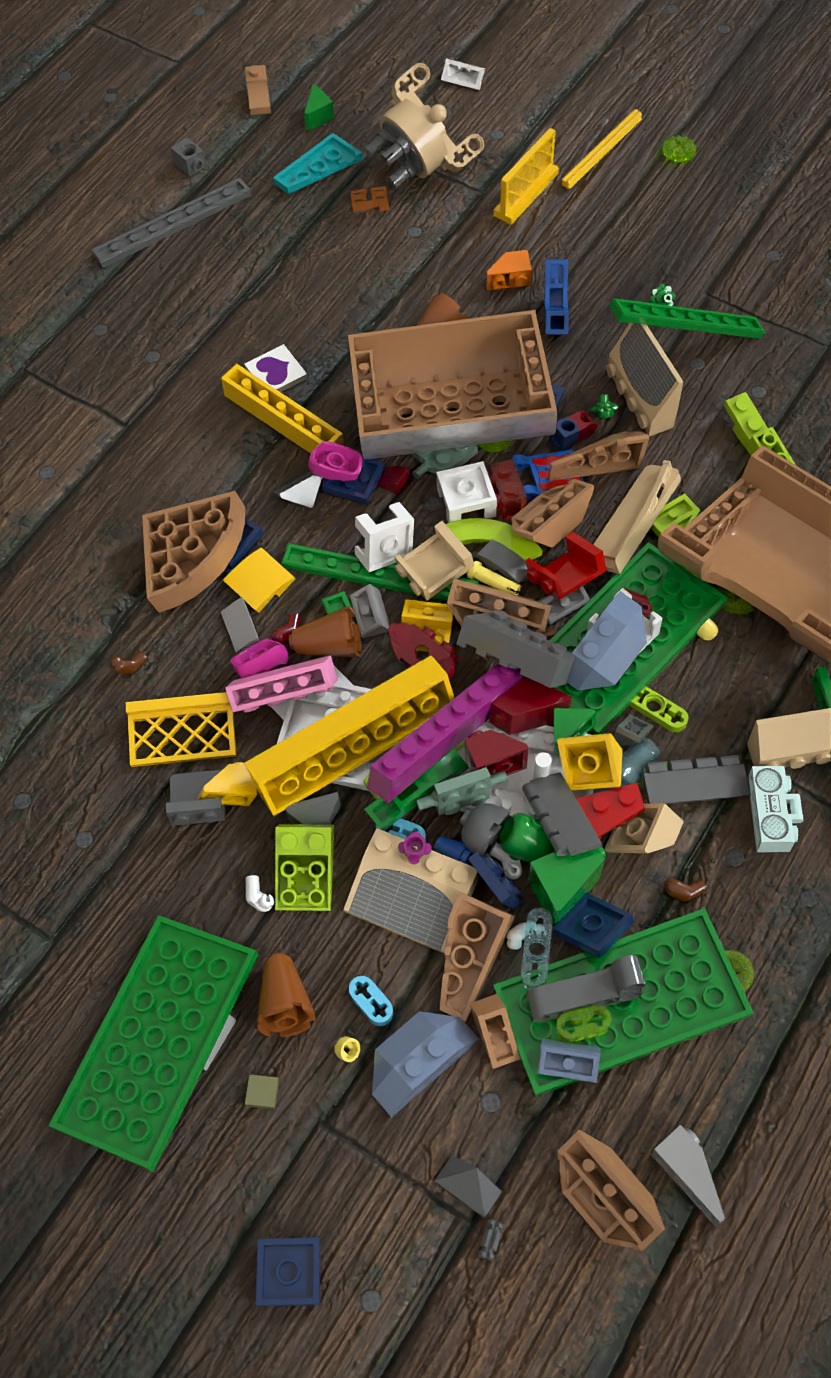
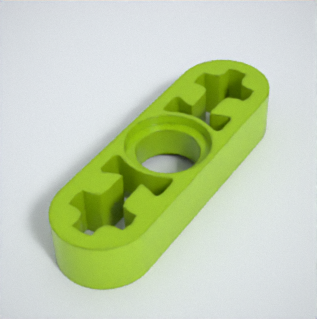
M645 687L629 705L671 732H681L687 726L689 719L687 712L648 687ZM643 694H645L646 696L644 697L642 704H640V698H642ZM655 701L659 703L661 709L653 712L647 708L646 704ZM665 708H668V713H665V716L662 717ZM677 715L681 717L680 722H671L672 717L675 718Z

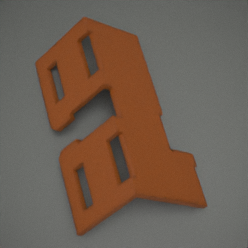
M386 186L371 188V201H366V189L350 191L353 212L378 208L379 212L390 210Z

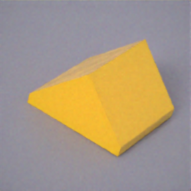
M611 733L558 738L557 743L564 777L571 791L621 786L622 748Z

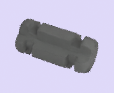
M488 1220V1229L485 1228L480 1245L482 1249L479 1250L478 1255L483 1259L493 1261L495 1257L493 1253L497 1251L501 1237L499 1232L503 1230V1224L495 1220Z

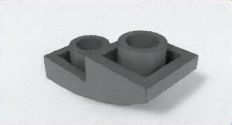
M493 539L476 555L488 569L493 572L498 570L508 580L517 584L527 575L526 572L528 570L525 560L505 545Z

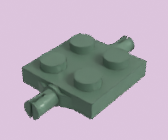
M476 445L412 453L411 455L421 463L420 466L412 471V474L419 479L427 471L437 474L439 471L461 467L478 453V448Z
M487 767L434 784V792L430 796L416 799L418 809L421 811L435 806L440 816L443 814H455L461 808L469 805H481L487 799H490V789L494 785L508 781L507 775L504 770L490 775Z

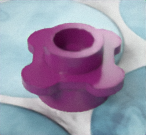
M413 832L405 838L404 842L399 843L398 850L408 857L410 864H418L421 857L431 853L432 847L429 843L425 842L420 833ZM416 846L417 850H413L412 847Z

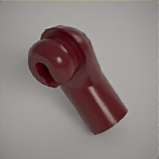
M625 589L632 595V600L642 607L643 616H649L652 612V606L645 595Z

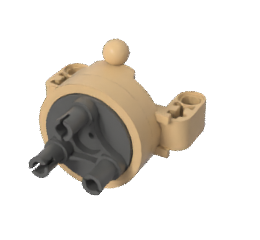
M423 63L415 64L395 82L391 91L393 97L391 104L393 107L380 117L381 131L372 142L364 147L365 153L371 159L385 147H389L388 150L381 154L383 161L388 158L385 162L387 166H391L394 161L399 159L401 167L391 176L387 177L388 182L395 189L407 178H412L415 174L421 178H426L439 166L443 171L449 169L452 172H458L477 157L484 148V141L477 134L468 136L458 146H455L447 136L445 126L442 123L447 116L445 107L436 104L430 108L429 105H424L415 93L423 88L430 77V70ZM414 73H421L423 80H417ZM407 83H409V87L407 88L406 92L399 91V88L402 89L407 85ZM468 143H474L477 147V151L471 150L468 146ZM462 153L464 155L463 158L455 163L453 159Z

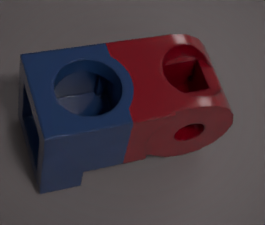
M580 411L557 421L556 432L554 435H549V440L559 451L569 450L571 444L590 437L596 431L597 424L585 411Z

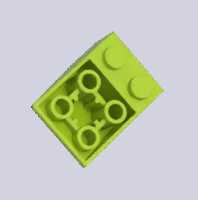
M279 824L276 827L275 910L331 911L334 825Z

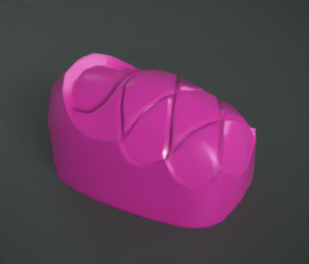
M323 441L311 452L308 465L310 471L316 476L330 480L351 481L358 478L363 458L359 452L349 447Z
M266 638L231 659V664L240 678H245L275 670L280 664H287L289 657L283 644Z

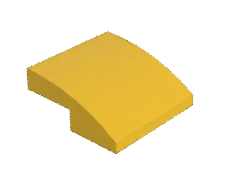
M260 548L239 563L223 581L239 596L243 597L253 609L260 613L275 595L280 597L296 578L263 548Z
M406 599L401 622L414 624L421 628L426 625L437 634L435 639L440 643L443 640L450 643L454 614L448 604ZM425 645L417 648L418 651L429 652L428 647Z

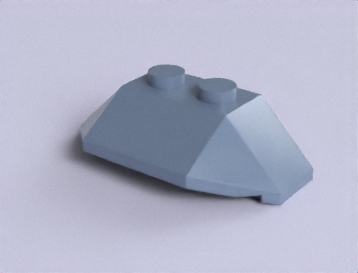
M621 591L615 596L572 652L575 659L567 680L568 684L576 690L613 686L618 682L647 643L642 607Z
M418 1012L375 1049L372 1096L392 1118L477 1043L479 1038L460 1017Z

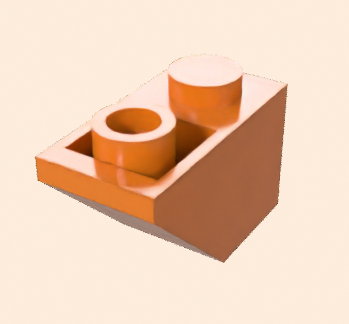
M528 250L505 252L487 271V290L530 286L532 268Z

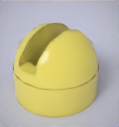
M709 618L698 629L697 635L703 640H712L718 633V627Z
M341 1037L334 1046V1052L341 1060L352 1062L360 1053V1044L351 1037ZM344 1047L349 1049L348 1053L344 1051Z

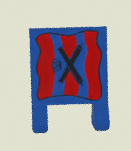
M573 449L532 456L518 454L512 457V470L518 472L529 467L535 486L525 485L522 487L523 493H521V498L523 502H530L541 493L557 486L566 485L568 481L573 479L584 482L582 477L548 481L551 462L573 453Z

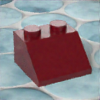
M492 730L485 732L476 731L470 734L467 739H464L465 761L470 767V772L487 767L490 775L504 770L506 775L509 776L527 769L528 746L524 742Z

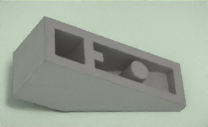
M680 1125L653 1150L651 1156L716 1227L725 1217L703 1149L699 1146L700 1140L693 1131L688 1128L685 1130Z

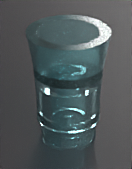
M644 738L640 743L632 744L622 754L620 787L634 783L638 784L642 779V774L646 773L645 764L655 762L659 758L660 750L653 741Z

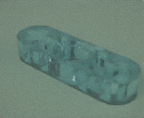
M535 908L527 916L521 981L528 990L546 985L553 918L551 913L544 908ZM538 917H542L544 922L541 935L536 934V921ZM533 943H541L545 947V952L536 956L530 953L529 947ZM532 963L538 964V976L540 977H537L536 982H532L530 976H526L532 974Z

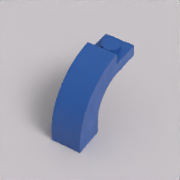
M545 259V334H568L569 332L568 259Z

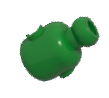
M515 813L504 824L500 835V846L514 861L523 860L531 863L555 852L550 839L547 837L538 819L524 813Z

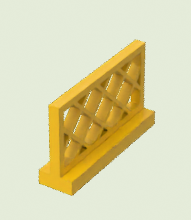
M549 128L501 179L500 203L494 209V216L512 225L559 174V167L553 164L556 130Z
M227 692L126 702L131 767L236 757L234 714ZM227 712L228 721L221 729L211 722L217 713ZM198 715L204 721L193 731L185 722L191 716ZM166 718H172L178 723L169 734L159 727ZM147 721L152 725L143 736L135 731V722ZM207 724L218 731L209 742L198 735ZM181 727H184L192 734L183 745L172 738ZM227 728L229 729V735L225 733ZM155 729L165 736L156 748L146 740ZM223 735L229 740L230 750L218 751L212 745ZM197 738L206 746L200 753L192 754L186 748ZM169 740L179 747L173 756H165L160 752ZM143 743L153 750L146 759L136 758V751Z

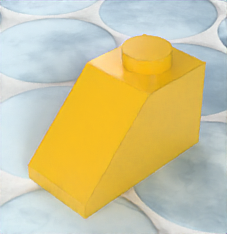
M236 762L227 765L210 780L199 793L197 800L221 798L222 803L225 805L250 806L257 796V789L245 764Z

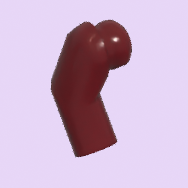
M295 613L289 614L287 625L272 631L271 640L281 644L289 642V635H292V630L300 626L301 616Z

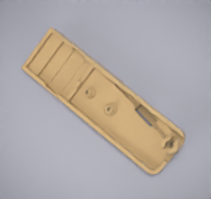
M663 460L662 466L649 465L643 469L593 544L603 550L608 572L618 574L622 572L680 483L681 476L679 471L672 468L670 461ZM663 487L664 489L661 493L660 498L658 499L657 493L659 489Z

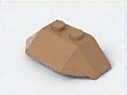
M573 479L568 481L566 485L557 486L541 493L511 518L514 534L549 547H554L583 521L594 491V485Z
M453 579L447 601L449 608L461 626L464 616L501 610L506 612L512 620L523 622L527 625L528 629L539 633L546 630L552 608L550 605L533 599L458 579Z
M578 1130L557 1151L558 1159L560 1160L562 1193L603 1242L643 1251L665 1230L653 1196L610 1147Z

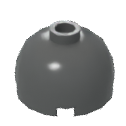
M491 803L478 805L472 812L467 810L460 820V824L463 825L461 831L463 844L473 854L478 852L483 856L489 855L496 839H500L501 831L510 817V812Z

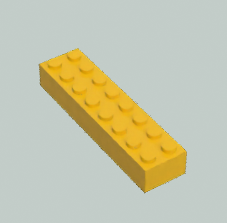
M431 655L245 762L244 764L259 795L272 815H277L288 806L301 801L401 742L454 699L448 675Z

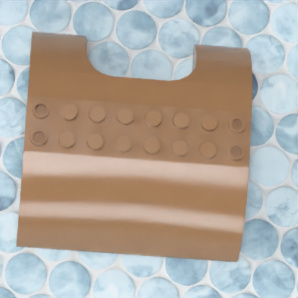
M761 446L751 455L742 477L685 528L673 523L660 534L658 550L661 554L702 581L724 587L766 613L789 631L791 639L831 664V486L765 446Z

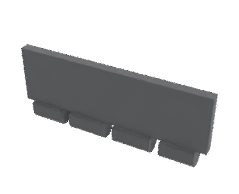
M738 755L719 756L717 760L715 757L693 759V767L690 759L668 761V770L665 761L651 762L645 764L646 773L642 774L648 804H675L747 797L751 795L745 766L740 764Z
M561 772L530 780V783L522 786V791L558 856L568 854L573 856L602 847L599 837Z

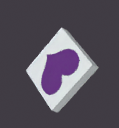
M284 344L244 364L247 371L279 392H283L307 380V373Z

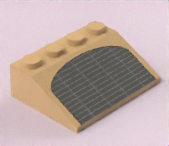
M629 323L609 354L606 371L608 376L615 381L619 394L625 397L629 410L635 413L640 428L644 429L648 436H652L674 428L683 380L648 326Z
M376 828L364 853L345 904L344 912L445 954L448 917L459 892L472 896L478 882V871L475 867L435 851H431L430 854L421 857L418 864H410L408 857L398 850L399 843L404 842L405 839ZM413 846L412 849L417 850V847Z

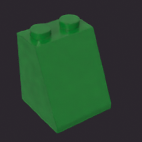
M603 847L569 856V854L558 856L555 851L531 862L528 883L552 929L586 892L589 893L600 880L606 858Z

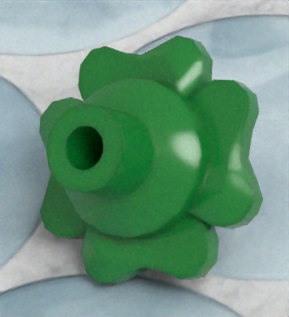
M660 284L657 288L652 289V296L649 299L651 303L673 306L672 300L675 299V295L671 291V286Z
M600 394L599 402L591 408V412H596L598 418H609L614 415V410L618 409L619 405L609 401L608 394Z

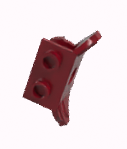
M393 622L387 629L396 658L399 661L409 663L410 666L408 668L422 661L416 657V650L419 646L425 645L429 649L428 657L432 655L447 673L449 679L455 673L454 660L458 661L460 659L454 654L456 649L445 640L440 643L435 639L437 634L426 625L421 628L405 622Z

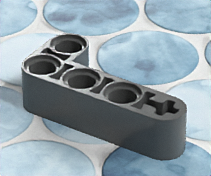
M629 955L613 961L609 969L538 986L528 990L526 996L533 1021L538 1023L635 999L643 995L646 983L637 956Z

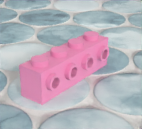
M330 655L237 679L225 688L233 712L240 710L250 712L258 709L260 705L268 704V706H274L282 703L284 699L292 698L293 700H298L306 697L308 693L317 692V694L328 692L332 690V686L338 681Z

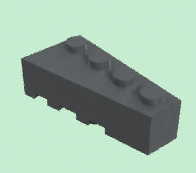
M501 610L464 616L456 643L463 648L467 647V645L477 648L475 653L480 656L486 657L488 655L499 658L498 664L506 668H520L521 675L549 688L567 683L575 656L566 651L567 648L563 645L550 642L544 634L531 631L525 623L512 620L506 612Z

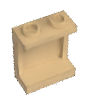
M443 521L434 526L436 534L403 558L399 553L394 556L397 563L395 569L403 579L407 577L411 582L409 585L417 596L421 594L426 601L451 584L453 579H458L475 566L472 554Z

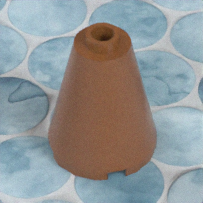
M436 293L416 326L468 319L466 314L462 316L458 310L461 307L453 299L444 293H441L439 296Z
M350 606L344 607L293 629L292 635H289L291 650H295L297 654L359 657L358 651H361V635L359 624H355L352 620V617H356L353 608Z
M275 953L265 960L263 966L257 1027L266 1036H271V1032H280V1037L297 1035L308 1030L312 1020L315 1022V1011L292 958L283 953Z

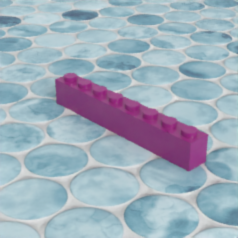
M500 664L494 666L374 762L370 767L367 789L387 803L393 800L490 719L491 703L524 678V675L520 674L521 669L506 668Z

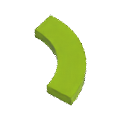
M469 518L445 524L463 545L489 543L493 539L514 551L524 560L528 558L532 560L542 555V549L536 542L514 534L513 526L504 522L483 518Z

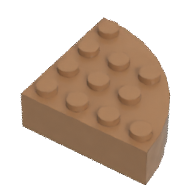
M236 491L142 515L147 599L159 613L177 607L197 596L215 581L233 558L241 541L245 525V506Z

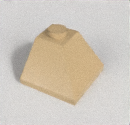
M665 803L644 804L645 811L619 828L612 830L604 850L610 853H651L675 844L684 821Z

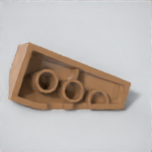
M639 431L620 432L608 436L551 462L548 481L639 469L649 442V436Z
M459 892L448 917L445 967L440 999L441 1011L455 1017H460L464 1022L467 1021L472 1011L470 1003L477 1000L502 948L515 915Z

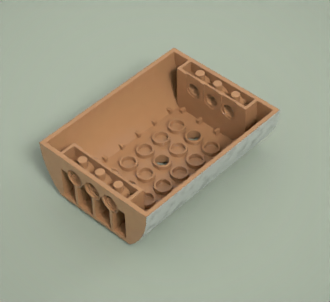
M535 310L348 335L359 436L364 460L554 435L556 432L557 408ZM497 402L504 403L503 405H495ZM451 408H456V409H458L457 411H453V412L448 411V410L451 409ZM405 414L411 415V416L408 417V418H403V417H401V416H403V415H405Z

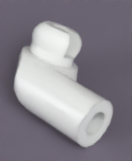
M496 842L489 854L501 861L505 875L509 879L519 878L522 873L520 860L514 861L511 859L509 854L505 853L501 849L500 844Z
M519 923L508 931L506 935L508 939L507 946L510 949H520L522 940L527 937L544 938L545 924Z

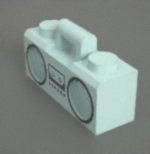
M752 766L748 775V785L751 794L750 802L757 852H790L794 843L798 841L797 826H792V823L803 822L800 795L787 794V792L791 791V778L785 775V768L783 766ZM787 803H790L791 814H788Z

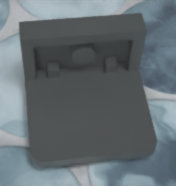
M220 770L173 774L170 777V802L166 803V814L171 825L225 821V804L222 803L221 798L197 800L203 787L220 773Z

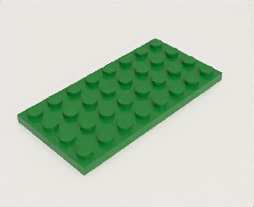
M649 542L626 564L620 574L617 573L549 640L552 643L563 645L567 648L566 651L572 654L587 634L588 620L596 613L600 617L614 599V596L622 588L645 595L652 606V611L662 617L659 635L637 655L615 685L585 690H576L568 683L555 687L572 697L571 709H593L596 711V725L590 730L594 735L602 734L631 704V701L697 635L698 629L709 618L712 619L728 600V597L661 554L658 548Z
M705 908L618 939L601 959L585 951L493 985L495 994L498 995L506 1007L519 1056L535 1097L579 1081L537 1074L542 1039L600 1047L598 1073L749 1018L754 1014ZM629 955L637 956L646 983L645 991L640 997L545 1022L536 1023L533 1021L526 996L528 990L609 969L612 962L616 959Z
M158 915L57 1108L49 1127L154 1172L259 955L257 951Z

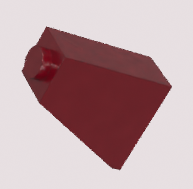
M525 677L491 703L489 723L508 735L554 723V708H571L572 697L555 687L549 688Z

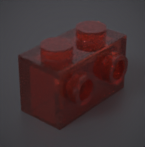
M510 459L489 464L488 476L497 499V508L502 519L511 518L526 506L527 496L514 461Z

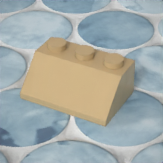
M831 708L756 720L747 742L753 766H783L795 769L803 767L808 763L825 764L830 762Z

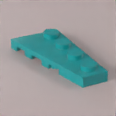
M332 133L274 176V185L287 194L293 193L363 160V153Z

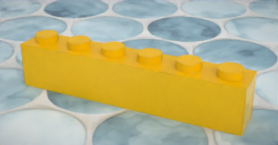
M236 364L221 378L224 395L309 453L323 441L344 446L343 433L240 365Z

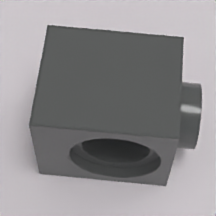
M186 137L171 147L174 164L189 177L206 167L203 150Z

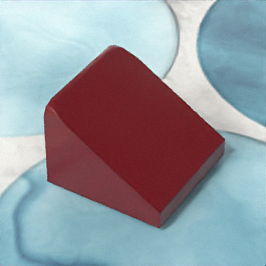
M388 466L377 486L398 495L409 479V468Z

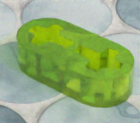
M600 1005L567 1012L558 1018L556 1032L566 1042H574L602 1035L610 1027L611 1014L608 1009ZM594 1014H598L600 1018L605 1017L601 1027H598L594 1022L586 1024V1022L593 1020ZM565 1021H570L572 1025L582 1024L574 1028L573 1034H569L568 1030H562L565 1027Z

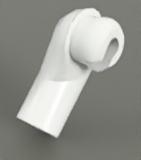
M247 876L245 878L247 903L260 912L269 911L274 904L273 897L270 894L267 896L260 891L258 876Z

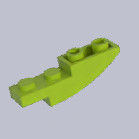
M746 392L725 401L723 406L735 424L732 429L750 455L755 453L761 446H765L795 465L774 428H767Z

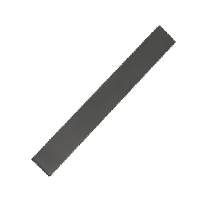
M238 178L91 249L92 255L100 266L105 268L252 196L251 190L241 178Z

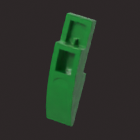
M453 749L389 803L379 797L366 807L365 811L380 830L385 831L417 805L416 799L430 796L434 792V784L458 777L470 767L457 751Z

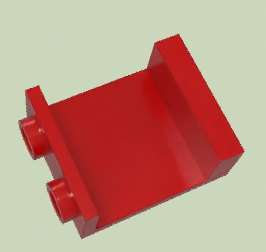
M574 532L565 536L568 552L545 567L540 566L530 558L525 560L528 570L526 574L532 584H537L547 594L553 595L558 600H561L607 571L603 550Z

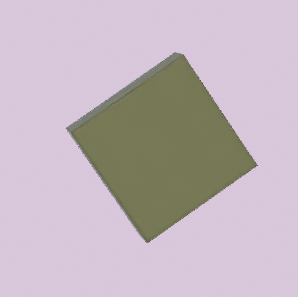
M249 1075L245 1105L247 1107L275 1109L279 1078Z

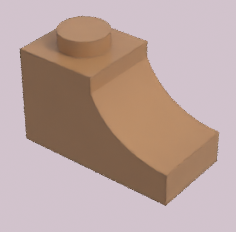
M265 65L245 67L250 114L271 113Z
M495 994L470 1003L477 1030L483 1041L492 1068L494 1069L519 1060L520 1056L506 1007L498 995Z

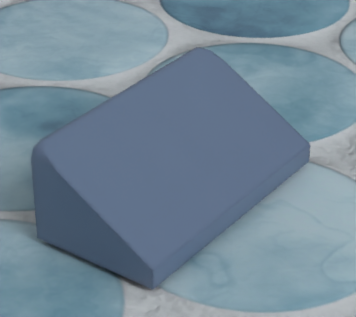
M542 1039L537 1074L597 1083L601 1048Z

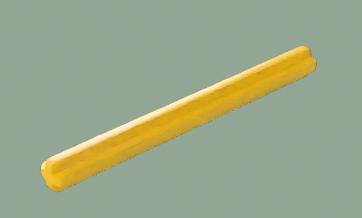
M635 109L562 178V186L570 189L642 119L641 111L638 112Z

